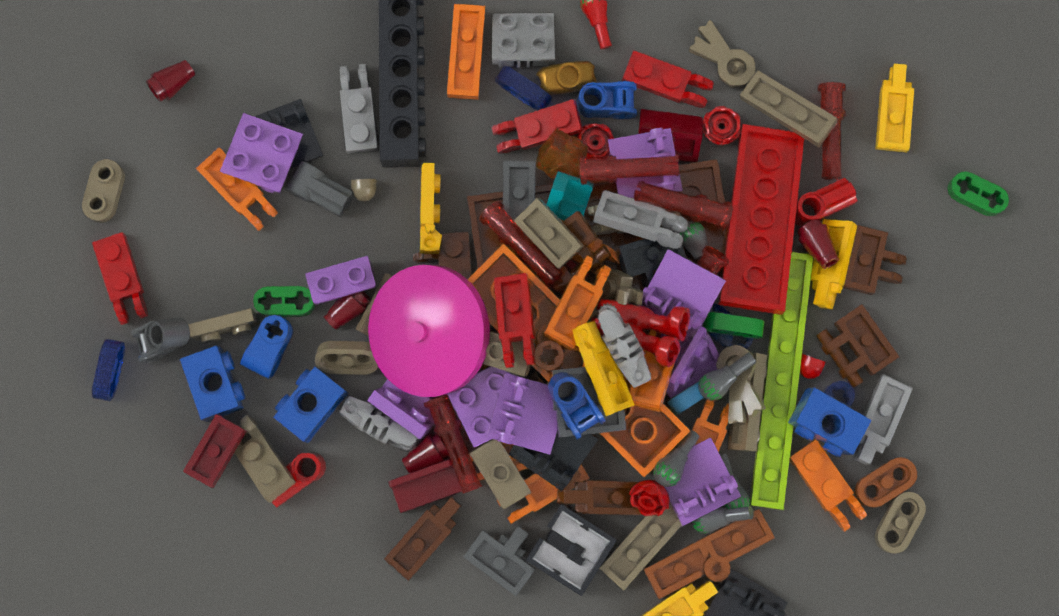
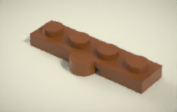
M760 509L753 511V519L731 522L729 525L644 568L643 571L658 599L699 579L703 575L715 582L725 580L730 574L729 562L774 539L775 537Z

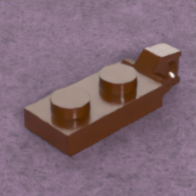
M587 480L575 482V490H557V504H575V512H582V514L642 515L639 509L631 505V495H629L632 487L638 482Z
M453 497L441 509L434 504L430 510L427 509L384 560L409 581L452 532L453 527L457 523L451 518L462 505Z

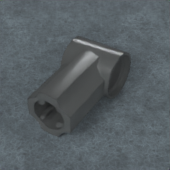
M301 161L285 189L299 199L308 203L312 201L341 217L351 204L354 196L353 192L325 177L326 175L316 167Z

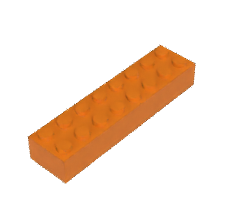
M503 244L467 279L476 288L485 304L489 324L498 332L494 278L527 273L529 276L535 339H532L533 343L536 344V348L543 341H553L542 334L560 299ZM560 345L564 354L563 362L554 370L585 367L578 346L570 350ZM544 346L542 348L543 354L539 356L542 363L547 361L546 365L554 364L553 358L558 355L555 348L550 350L551 346ZM536 363L531 365L548 383L552 378L551 370H543ZM622 373L628 390H630L631 384ZM663 404L661 412L636 406L624 409L626 430L599 434L642 477H645L655 467L656 463L664 458L690 430Z

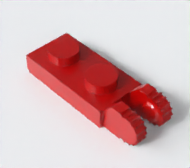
M634 50L622 78V81L636 83L637 88L677 103L684 102L698 108H704L707 104V99L693 92H684L687 84L711 91L714 82L707 77L691 74V71Z
M573 99L491 127L493 135H504L517 130L519 139L504 141L496 146L497 152L500 154L519 149H530L583 132L576 101Z
M121 232L92 242L110 301L113 303L120 324L129 323V315L123 301L132 298L135 311L140 319L147 317L148 311L142 295L144 290L126 235Z
M527 273L495 277L494 287L499 340L502 343L506 368L514 367L515 355L512 342L523 341V357L526 364H535L532 340L535 339L529 276Z

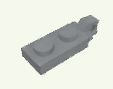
M884 374L880 375L864 413V416L871 419V422L859 443L860 446L854 458L855 461L864 465H870L875 452L883 453L885 447L890 445L913 387Z

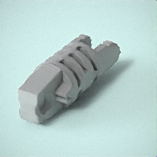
M608 303L603 304V306H600V310H598L599 317L597 319L599 320L598 323H601L600 326L604 332L602 338L617 367L622 371L633 388L651 380V373L644 356L645 353L630 324L624 323L615 306Z
M349 396L341 407L340 415L360 431L385 445L389 443L406 452H410L416 447L418 438L374 405Z

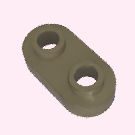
M103 159L95 163L91 169L82 201V210L94 222H107L116 213L125 181V173L122 167L115 161ZM105 170H110V176L107 179H102V173ZM102 200V206L95 210L93 208L94 202Z
M326 341L321 343L316 350L315 364L324 373L367 375L378 369L371 351L370 342Z
M903 492L892 499L875 532L876 544L882 551L896 554L903 552L909 546L926 512L925 502L918 494ZM905 502L911 506V511L907 515L901 510V506ZM889 531H893L896 535V540L893 543H889L886 539V534Z

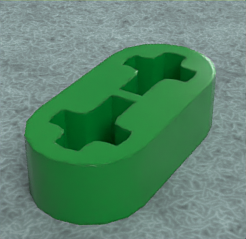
M967 171L960 172L948 183V194L953 200L983 215L996 216L1008 206L1009 197L1002 187ZM965 180L968 182L967 188L972 191L962 194L959 192L961 187L957 183L960 184ZM994 194L996 196L995 201L999 205L991 208L988 206L990 201L984 197Z
M302 286L262 287L255 293L253 298L256 310L267 317L271 315L303 317L312 313L316 305L312 301L310 290ZM303 293V296L309 299V303L303 304V309L299 310L296 304H288V300H296L299 294ZM267 294H271L272 298L282 300V304H271V309L267 310L266 306L261 304V300H265Z
M709 312L702 327L706 328L707 332L758 339L763 338L765 322L756 318Z

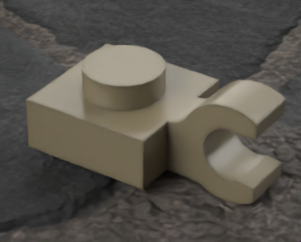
M611 269L602 288V299L616 300L622 305H627L629 302L642 305L643 291L632 287V276L618 269Z

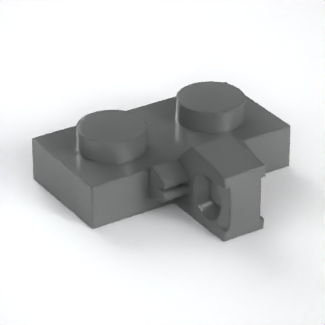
M520 525L510 538L502 534L498 540L485 530H482L463 556L514 596H517L536 570V568L522 559L526 551L520 545L529 535V532Z

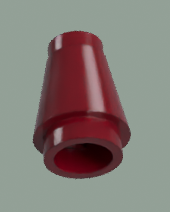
M183 60L180 63L178 62L150 74L151 78L146 80V84L157 100L162 102L165 99L170 100L195 76V72L190 64Z
M819 219L806 223L798 230L797 233L800 237L798 241L820 264L822 269H827L839 261L826 224H822Z
M364 291L338 298L324 318L334 329L338 330L341 326L364 313L371 299Z
M440 432L435 435L430 433L402 458V462L407 471L413 473L446 461L447 457L452 455V450Z

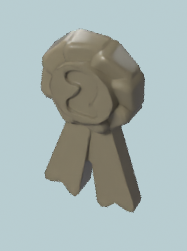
M709 20L706 26L698 28L699 33L706 41L695 36L694 44L690 46L689 52L716 63L718 78L730 88L746 86L756 72L754 58L742 49L730 50L714 23Z
M740 345L727 347L722 350L718 357L716 367L721 369L726 365L730 366L748 352L752 356L753 353ZM756 363L737 376V380L729 388V424H735L737 421L746 423L745 407L748 415L753 417L757 415L758 410L766 409L750 382L756 369Z

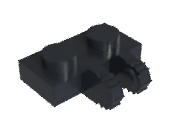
M642 239L615 248L622 272L632 277L641 274V282L644 288L649 286L654 276L653 270L658 269L668 249L686 258L683 245L678 249L661 246L657 241L654 242L648 239Z

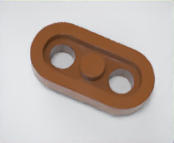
M902 457L891 459L857 482L855 486L856 498L863 506L870 508L880 507L915 484L917 469L909 459ZM896 468H899L903 473L901 480H896L893 476V471ZM869 485L874 486L876 489V494L872 498L866 494V488Z

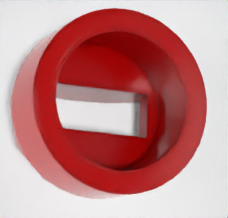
M802 354L800 374L807 379H814L822 373L826 362Z

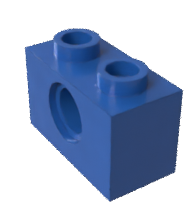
M216 345L180 359L201 420L210 422L216 414L226 416L244 409L241 400L246 399L241 383L239 381L235 382L231 370L235 369L229 351L224 352L222 348ZM214 375H220L222 378L221 387L216 391H210L208 387L210 378Z
M314 367L311 371L306 369L295 383L298 386L291 396L286 394L275 407V410L278 412L273 417L305 443L311 441L349 394L317 367ZM307 395H314L317 399L316 407L312 411L304 412L301 407L302 399Z
M814 387L805 389L788 423L796 427L794 432L809 441L815 438L824 443L822 448L825 451L841 457L842 454L853 455L871 419ZM826 415L830 416L834 423L830 433L825 432L822 428V420Z

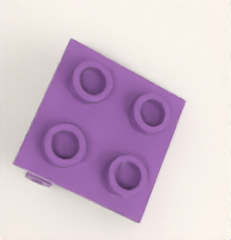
M243 113L220 172L261 186V189L266 192L274 193L275 191L280 193L303 134Z
M655 128L647 133L608 140L619 195L633 198L683 191L671 128Z
M668 249L649 286L643 289L642 305L638 306H645L655 314L668 316L674 306L689 308L690 321L687 335L694 338L726 280Z
M488 366L485 370L478 372L465 386L448 394L473 447L492 439L486 436L504 373L510 374V372Z
M504 373L486 437L550 455L558 429L556 411H553V401L548 385Z
M711 438L693 446L687 455L688 460L685 464L681 480L672 487H665L669 494L670 503L682 526L741 497L733 475L730 476Z

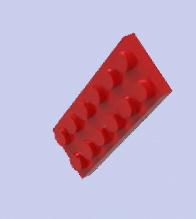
M742 124L722 271V278L726 282L720 291L718 305L783 315L785 312L804 138L794 132Z

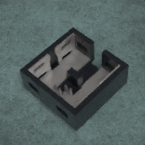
M560 504L547 525L551 529L545 541L541 538L538 539L526 561L582 596L617 539Z

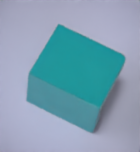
M558 171L546 205L563 221L576 211H580L584 216L594 184Z

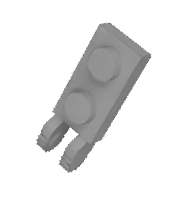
M366 64L359 65L358 75L361 88L350 89L349 70L347 66H342L339 68L342 87L340 98L346 152L351 154L377 151L378 141L373 94L371 87H369Z
M607 190L602 193L593 220L594 223L654 242L657 241L661 246L678 249L682 246L683 238L682 235H679V232H685L688 227L687 219H684V217L667 212L664 208Z

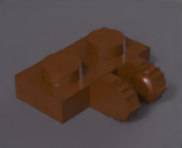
M857 225L844 286H842L844 289L873 295L875 294L878 279L893 284L902 283V275L880 269L882 260L894 265H906V256L885 250L888 232Z
M469 232L441 234L439 254H422L420 252L413 254V261L415 262L439 261V266L450 268L460 273L466 279L472 275Z

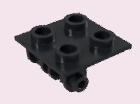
M301 99L254 116L303 134L290 169L299 166L301 161L309 162L323 156Z
M557 430L550 455L517 445L512 447L508 455L559 490H564L599 438L593 434L581 435L582 437L578 440L575 436L558 437Z
M730 568V574L721 584L718 593L713 598L704 616H785L786 612L784 609L788 602Z

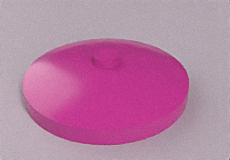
M417 265L396 273L379 290L370 311L368 334L373 357L381 372L392 384L411 395L435 397L455 392L474 378L486 357V349L490 340V325L488 313L480 294L464 276L444 266Z

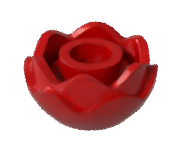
M717 106L706 113L703 118V133L705 137L716 145H728L735 141L741 133L739 114L725 106ZM723 124L724 129H720L719 125Z
M589 123L583 126V132L577 135L576 147L580 155L586 160L599 162L610 156L608 140L615 138L608 126ZM598 141V145H593L592 142Z
M655 480L640 481L629 492V495H631V505L639 509L640 513L644 516H661L664 510L669 508V494L666 488Z

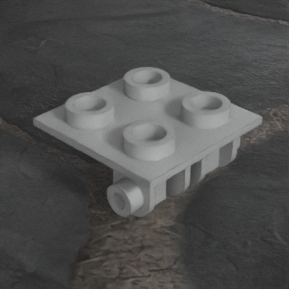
M554 13L492 14V65H499V68L514 66V61H517V68H520V61H527V68H530V61H533V66L546 67L549 64H555Z

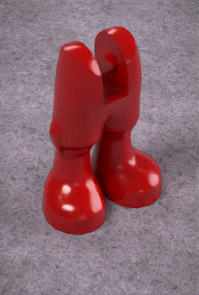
M600 299L598 301L597 310H600V306L607 303L615 306L624 323L630 324L642 349L655 355L657 363L666 367L674 364L680 352L679 341H684L687 335L690 321L689 308L674 306L668 316L655 314L645 306H636L629 303L622 305L616 300ZM592 318L590 322L595 321L599 333L603 337L604 332L600 326L601 323H598L599 320L597 318ZM653 330L666 336L656 337L648 335L643 331Z

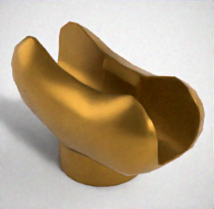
M575 61L543 67L536 73V76L541 81L538 91L542 95L547 96L580 91L587 83H597L594 74L595 66L589 61Z

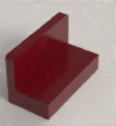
M641 109L638 134L650 132V130L655 128H671L676 159L698 162L703 136L702 117Z
M216 414L183 472L210 488H214L247 430L234 424L229 419Z
M450 459L388 481L389 487L393 490L400 513L462 492L454 465Z

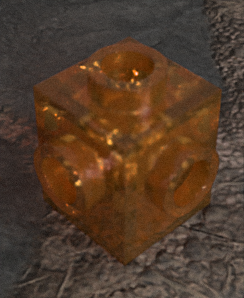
M555 128L539 148L536 167L544 171L553 180H555L558 171L579 178L588 166V161H586L588 147L577 137L569 136Z

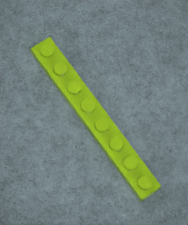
M792 252L785 312L783 315L772 314L766 362L767 375L764 380L763 400L766 409L761 410L760 439L755 453L750 506L784 510L793 425L789 424L788 421L796 408L813 257L810 254Z

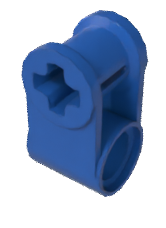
M630 81L587 83L579 92L576 104L577 109L581 115L587 118H635L637 110L634 108V92L637 90V84ZM594 95L599 99L600 103L596 106L588 105L584 101V97Z
M277 315L264 318L253 340L247 346L240 365L267 379H271L278 369L283 354L292 338L293 327L290 322ZM280 324L279 328L283 330V334L273 337V333L270 331L271 326H278Z
M560 372L550 379L548 384L549 393L561 411L562 418L577 440L582 437V432L593 425L606 422L593 399L587 394L579 380L572 374ZM564 382H572L573 392L567 397H559V386Z

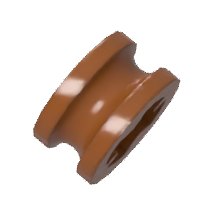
M543 341L534 350L535 363L543 370H554L563 362V349L554 341ZM544 346H551L550 350L555 348L558 353L553 358L554 364L546 365L547 361L542 363L539 359V356L543 354L542 348Z

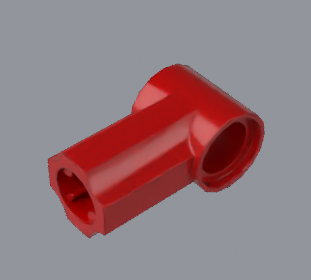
M843 178L815 192L802 195L797 201L795 224L802 227L812 220L824 219L857 203L856 191L852 183ZM802 205H810L814 209L815 215L809 216L805 214Z
M315 452L299 454L286 466L296 483L272 501L276 508L324 475L326 462L320 454ZM307 458H311L316 464V471L312 476L305 475L302 470V463Z

